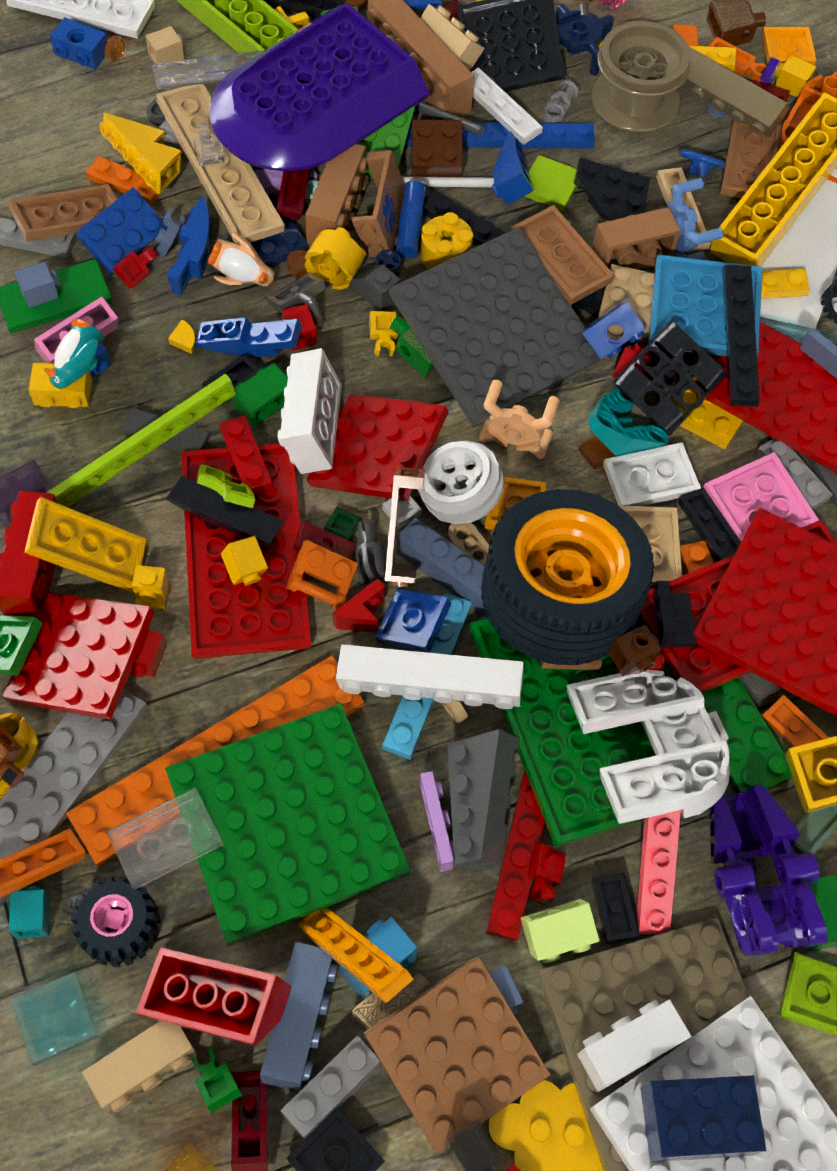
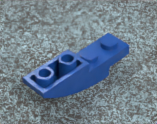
M200 197L196 206L191 208L188 221L185 225L181 226L179 231V240H181L182 247L179 250L177 262L174 266L170 267L167 276L172 293L182 296L191 277L202 279L208 264L212 236L205 198Z
M246 317L201 322L195 345L210 351L239 356L244 354L252 357L278 356L280 349L295 348L297 346L302 324L298 319L251 324Z

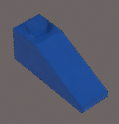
M512 131L507 133L492 173L494 179L492 189L497 198L502 197L507 205L533 192L523 149Z

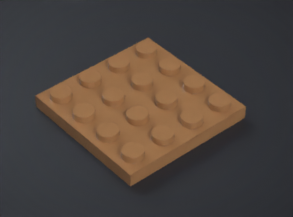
M475 957L364 1032V1035L436 1154L442 1152L550 1076V1073L479 957Z

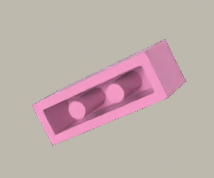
M103 297L98 298L34 339L35 350L45 363L55 362L57 347L63 337L71 330V322L74 318L86 321L97 328L104 336L118 328V317Z

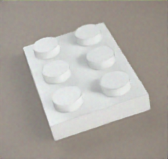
M683 442L607 458L603 463L618 506L651 505L678 499L701 489Z

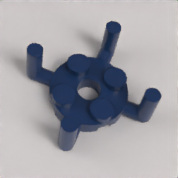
M563 3L558 4L555 15L560 44L567 48L568 53L573 55L589 51L592 55L589 73L593 76L598 75V46L601 40L603 41L612 30L613 16L607 15L598 18L591 13L586 16L582 15L581 11L578 10L569 11Z

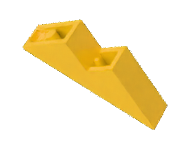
M103 113V121L99 124L102 136L135 169V172L146 181L147 185L160 195L181 173V150L164 145V130L109 113Z

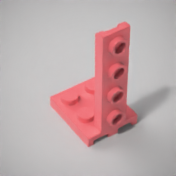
M681 810L644 818L636 915L639 934H663L670 932Z

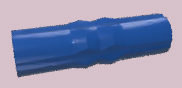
M409 181L404 187L396 253L403 258H413L418 252L426 189L425 185L419 181Z

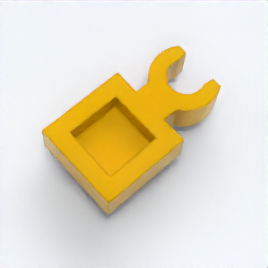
M370 311V340H377L374 347L376 356H379L381 347L388 348L389 356L394 354L395 343L393 340L397 339L398 334L390 329V325L397 316L396 312Z

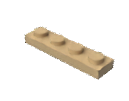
M682 167L658 170L657 172L658 184L666 205L669 206L667 203L673 201V186L687 182ZM683 193V201L689 209L694 208L697 214V223L694 224L695 232L698 234L706 232L692 193ZM711 242L699 244L696 248L685 253L709 250Z

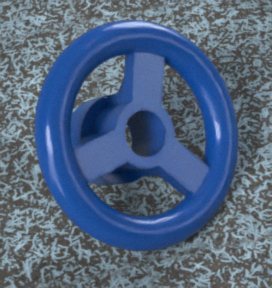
M681 149L679 152L681 157L691 160L692 164L688 172L707 178L710 169L714 167L724 169L727 166L725 161L686 149Z

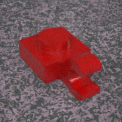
M152 246L148 249L144 248L138 254L132 251L112 269L126 287L131 289L150 273L146 265L158 254Z
M543 843L534 845L528 875L535 878L530 893L531 900L540 904L543 903V900L553 902L556 893L553 885H560L567 854Z

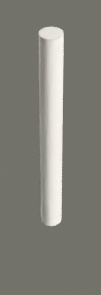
M402 176L404 184L409 181H419L428 187L492 188L494 184L493 177Z

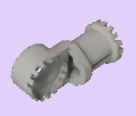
M566 78L560 82L559 90L552 94L545 106L543 115L545 123H564L565 114L571 106V100L577 97L580 92L579 86H576L577 83H574V80L571 81V79L568 80ZM550 112H556V113H559L560 115H557V116L553 115V116H552V115L549 114V113H550Z

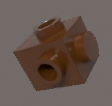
M644 625L615 638L609 655L624 677L637 670L642 673L652 668L656 664L655 660L661 652L658 638Z

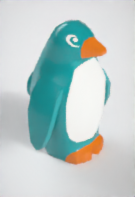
M74 318L72 320L71 330L59 343L55 352L54 368L44 369L49 376L50 382L56 388H66L87 371H92L97 365L98 359L95 357L99 342L104 340L105 336L97 328L81 319Z

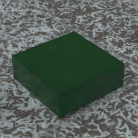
M336 507L323 529L351 542L358 530L357 525L362 521V518Z

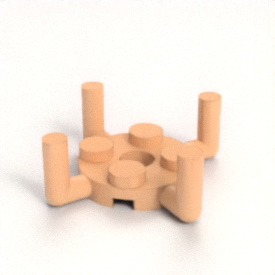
M492 380L483 405L484 409L491 416L489 420L484 422L479 436L480 441L483 443L496 441L505 447L509 443L517 446L515 450L530 451L537 459H543L553 434L550 429L545 428H549L552 425L560 400L555 396L549 397L543 417L535 419L528 414V410L523 406L514 405L512 409H501L496 405L503 384L499 380Z

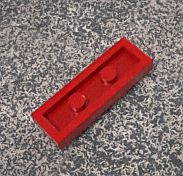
M245 415L218 423L219 430L240 482L246 484L253 494L273 488L271 477Z

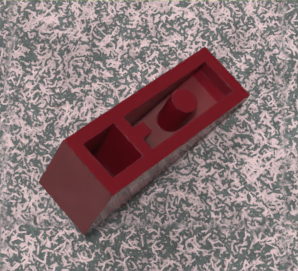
M261 1070L232 1072V1076L242 1096L232 1101V1171H268L267 1084L261 1083Z

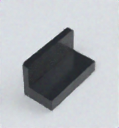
M656 581L653 602L660 648L694 647L697 641L696 634L692 635L695 628L689 594L670 593L669 581Z

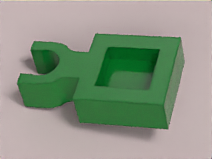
M211 1048L207 1050L211 1057L207 1064L200 1065L196 1057L192 1059V1062L198 1073L202 1076L196 1079L195 1082L208 1110L212 1114L239 1098L242 1094L226 1063L219 1066L218 1059Z

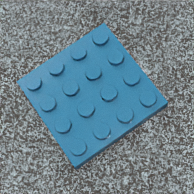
M657 255L648 344L669 321H673L707 354L727 356L722 271L724 265H750ZM751 266L758 356L763 267Z

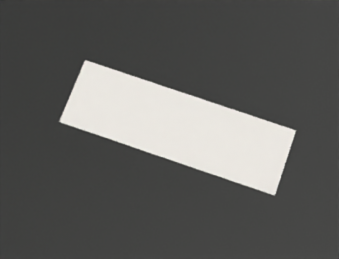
M837 169L833 171L831 176L837 178ZM829 180L820 188L761 266L763 267L762 271L806 269L810 288L808 296L761 299L760 322L801 344L807 333L813 328L816 329L823 309V305H821L823 299L821 296L832 284L837 270V183Z

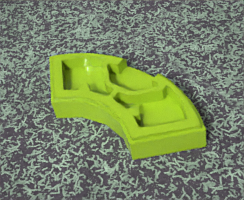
M204 464L200 465L197 477L198 484L217 491L226 502L253 508L255 496L246 484H236L231 481L232 475Z

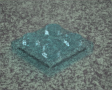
M75 972L10 1000L30 1062L33 1066L99 1037Z

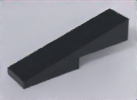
M185 476L180 477L167 496V501L214 528L220 525L242 539L255 536L260 549L265 552L269 551L281 532L284 521L256 508L226 502L217 491L200 485Z

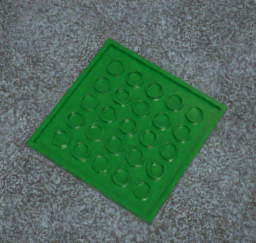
M341 703L165 768L228 947L410 875V868Z

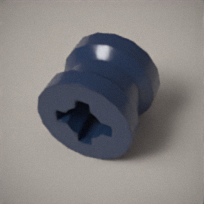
M392 250L381 251L377 254L376 265H385L400 278L401 257L399 254Z

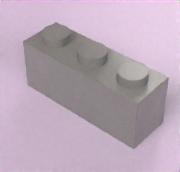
M356 1036L280 1110L282 1115L305 1140L380 1068L381 1061Z

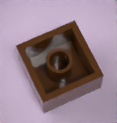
M412 120L411 177H461L463 167L462 120Z

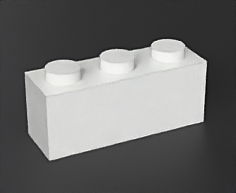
M670 999L660 1005L657 1000H654L639 1009L642 1014L640 1017L631 1021L630 1017L626 1016L611 1025L614 1030L612 1033L603 1037L601 1032H598L583 1041L585 1048L577 1056L598 1092L692 1037Z

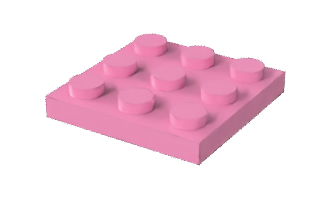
M775 452L711 480L703 486L740 541L745 536L759 507L801 528L819 521Z

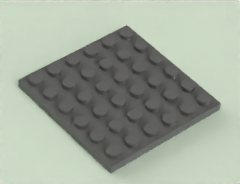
M520 227L390 287L388 291L473 428L490 419L491 414L484 409L483 405L492 380H499L503 384L496 405L501 409L512 408L514 405H518L601 361L582 334L585 328L564 298Z

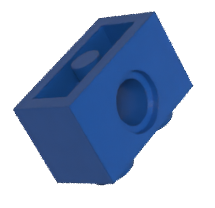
M65 17L50 35L55 55L95 70L110 52L106 32Z
M626 298L584 328L582 334L600 359L605 356L611 358L622 350V344L628 340L633 343L645 334L643 330L646 328V322L630 299ZM619 325L623 328L624 332L620 336H613L609 332V327Z

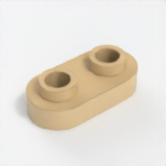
M472 523L451 524L448 529V541L472 558L480 556L482 560L478 562L485 566L489 544ZM464 535L466 539L461 540L457 536Z

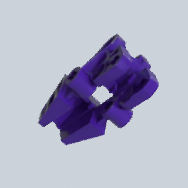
M763 785L754 786L745 792L725 796L723 794L710 807L711 863H725V867L715 868L714 870L715 886L719 896L725 899L732 918L737 943L744 956L775 953L778 951V943L783 944L785 948L797 946L810 947L826 944L828 939L825 921L811 890L812 883L819 880L817 860L812 853L793 854L792 847L800 832ZM771 855L781 886L758 887L754 857Z

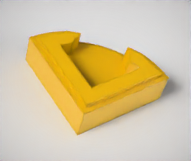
M181 320L169 336L168 341L170 345L192 354L195 349L194 331L186 321Z

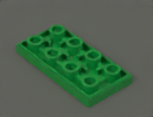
M93 259L56 270L55 273L60 286L56 287L59 298L28 308L18 282L1 286L0 307L9 333H16L69 317L100 297H103L108 305L113 304L97 260Z

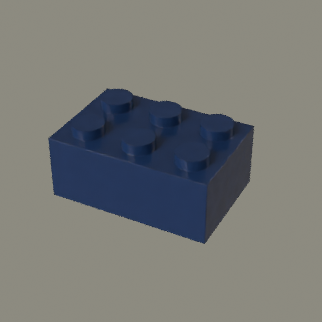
M754 1075L650 1081L640 1088L650 1162L754 1156L767 1151Z

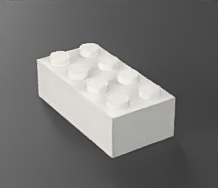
M322 348L291 354L290 366L287 367V387L284 388L285 403L284 408L281 409L282 424L281 429L278 430L279 443L281 446H284L289 454L291 463L296 465L301 474L332 469L342 384Z

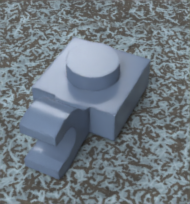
M169 209L163 218L166 230L161 228L155 239V242L158 243L155 251L163 258L185 221L184 216H181L179 221H174L171 218L172 209Z

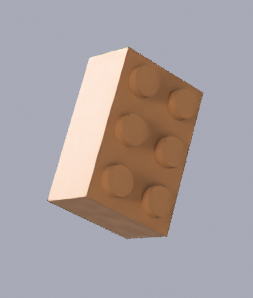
M669 207L659 210L655 209L650 212L629 215L625 218L608 220L597 224L592 250L609 270L611 264L645 271L655 268L657 255H674L681 230Z

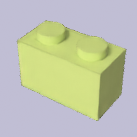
M582 899L521 917L530 954L536 960H542V963L556 961L561 958L560 954L571 950L573 953L585 952L591 949V944L600 941L590 905Z

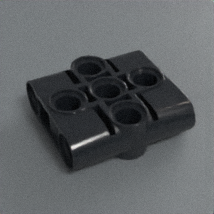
M669 321L616 377L613 383L658 427L670 436L696 408L701 406L703 401L728 374L677 324ZM685 351H691L695 354L696 361L694 365L688 366L684 363L683 354ZM652 352L656 355L657 363L654 367L645 365L643 361L645 353ZM667 371L674 372L677 377V381L673 386L666 385L663 380L664 374ZM687 390H692L696 394V401L693 405L686 404L683 399V395ZM648 391H653L658 397V401L653 407L648 406L644 401V395ZM669 398H671L686 413L684 414Z

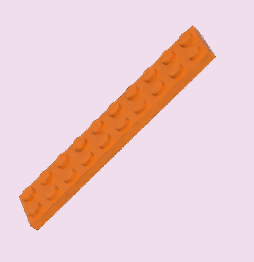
M328 657L66 812L96 866L99 868L182 817L165 769L166 767L340 703L346 716L364 707V700L359 694H349L344 692L343 689H339L336 681L338 663L334 657Z

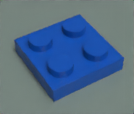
M397 588L375 635V639L380 644L430 653L452 603L448 597Z

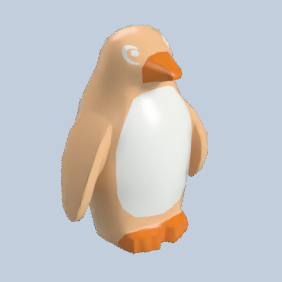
M234 233L232 236L240 245L218 239L207 263L227 277L214 275V279L227 285L251 283L268 287L273 283L275 278L273 270L265 265L247 240Z

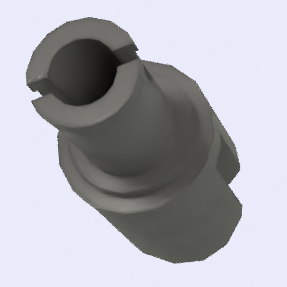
M364 520L365 527H363L362 521L357 525L360 545L356 548L355 553L360 584L368 583L369 579L375 581L380 579V576L385 578L386 562L384 547L377 542L376 523L373 520Z

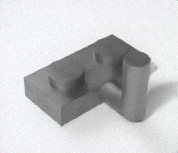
M311 273L306 274L267 297L270 306L281 313L282 310L298 306L301 303L307 304L315 327H320L324 324L315 297L318 293L325 290L326 287L322 279Z

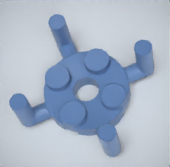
M702 178L679 183L672 188L673 201L668 202L669 206L667 207L670 208L681 230L674 257L705 260L703 251L685 255V252L696 248L699 244L723 238L721 228L699 234L696 233L694 225L697 223L696 211L694 208L689 209L683 201V193L704 187Z

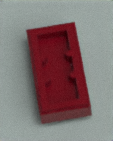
M304 521L299 528L293 549L300 551L303 541L308 540L351 560L355 543Z

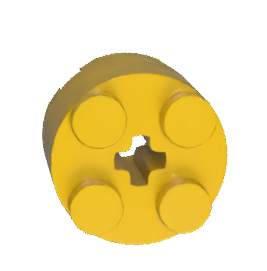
M448 212L444 216L435 217L424 224L421 235V261L427 269H431L471 250L473 232L470 226L452 212Z
M338 227L336 230L326 229L318 234L306 253L304 265L308 273L319 277L324 283L326 281L333 284L331 288L342 290L347 288L366 257V252L350 238L349 232L344 228Z

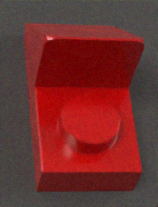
M376 579L332 613L333 626L339 630L377 632L378 620L371 612L376 611L384 603L385 586Z

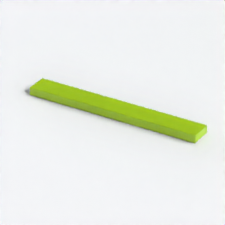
M224 374L47 493L54 494L58 504L66 507L71 506L234 397L236 392L231 379Z

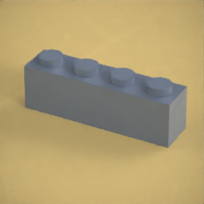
M414 518L397 536L396 553L412 565L417 566L416 568L457 597L471 601L472 607L486 617V609L483 608V600L481 599V584L485 566Z
M295 942L285 982L292 988L281 1021L271 1031L260 1072L261 1083L300 1092L303 1082H310L314 1062L309 1061L312 1048L318 1049L323 1028L317 1026L320 1014H327L331 995L326 994L328 982H335L339 965L320 947Z

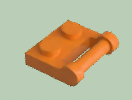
M308 540L303 541L286 588L294 592L299 590L331 604V608L337 610L345 604L346 595L358 563ZM303 573L337 587L335 594L303 580Z

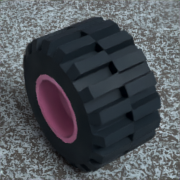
M113 876L106 877V882L103 884L97 880L92 883L94 888L91 891L85 888L81 893L84 896L83 900H76L74 904L78 912L71 913V921L75 924L71 929L81 948L93 960L96 959L105 966L109 962L112 967H120L121 961H124L127 966L134 963L133 958L135 956H138L140 959L145 957L146 954L143 950L146 947L153 948L155 942L152 937L159 936L160 929L157 923H161L160 915L157 912L158 908L144 887L142 888L139 882L134 879L130 882L124 876H119L118 881Z

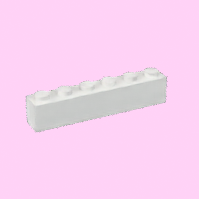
M341 644L336 681L339 689H343L344 692L349 694H360L361 691L373 692L374 695L379 697H390L391 694L403 695L404 698L409 700H420L421 697L433 698L434 701L439 703H450L452 700L464 701L465 704L470 706H481L482 703L495 704L500 709H512L513 706L520 707L524 662Z

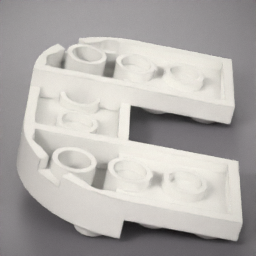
M647 670L642 673L635 671L624 677L621 673L567 685V693L583 734L641 721L656 756L600 768V778L618 824L681 810L684 818L699 815L713 806L724 794L730 777L729 748L726 740L721 741L704 707L703 695L692 683L681 677L678 681L671 677H665V672Z

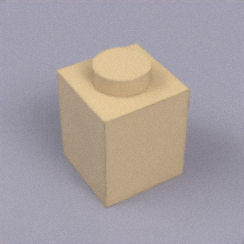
M172 26L145 35L148 54L158 69L184 60V40L180 34H176Z

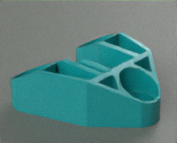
M618 388L603 396L587 416L588 425L593 433L615 456L665 446L669 441V437L660 427L655 425L631 427L632 419L625 418V416L630 413L635 404Z

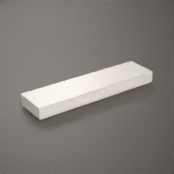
M479 67L471 72L474 75L473 98L509 132L512 131L514 136L523 145L542 133L543 127Z

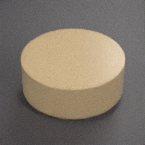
M452 700L450 703H442L446 712L456 723H460L468 717L467 712L459 701Z

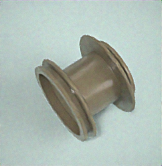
M631 21L613 28L603 40L597 56L598 66L602 74L596 78L591 89V102L594 109L603 120L622 130L648 132L666 126L679 112L681 98L678 88L689 75L690 51L687 43L676 31L656 22Z

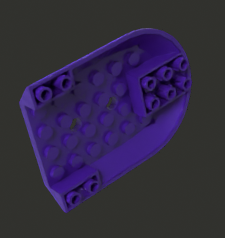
M348 3L331 9L229 72L218 84L211 98L210 120L213 131L220 143L240 160L269 170L296 171L319 166L337 157L428 97L429 91L414 58Z

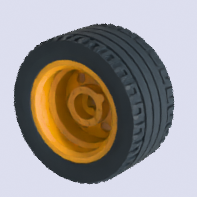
M556 489L526 497L515 503L513 507H510L501 516V520L497 522L493 530L481 584V599L483 600V608L486 609V617L489 618L490 624L494 626V630L503 640L517 651L532 659L556 665H580L600 660L603 656L609 655L615 638L634 629L652 584L653 569L655 567L652 548L648 543V538L632 516L617 504L599 495L580 490Z

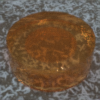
M116 35L112 36L106 44L105 57L113 62L118 61L124 53L125 41Z

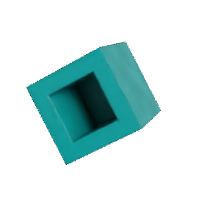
M26 886L21 888L20 891L11 893L9 932L16 939L49 936L50 897L44 889L38 886Z

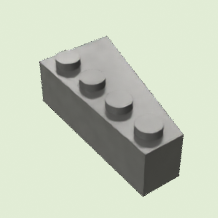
M501 729L448 743L454 865L473 872L502 867L508 827L504 823L507 808L511 806L512 796L508 794L510 779L515 776L516 764H513L514 750H518L520 739Z

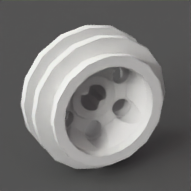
M468 440L450 442L437 448L427 458L422 470H425L423 490L418 489L428 511L440 521L451 524L471 523L486 516L498 504L504 490V475L493 452L484 445ZM442 485H446L445 489L440 491Z

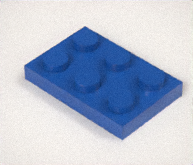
M132 187L81 227L75 235L111 275L115 272L112 268L129 252L134 251L136 254L156 239L161 228L166 230V226L139 192Z

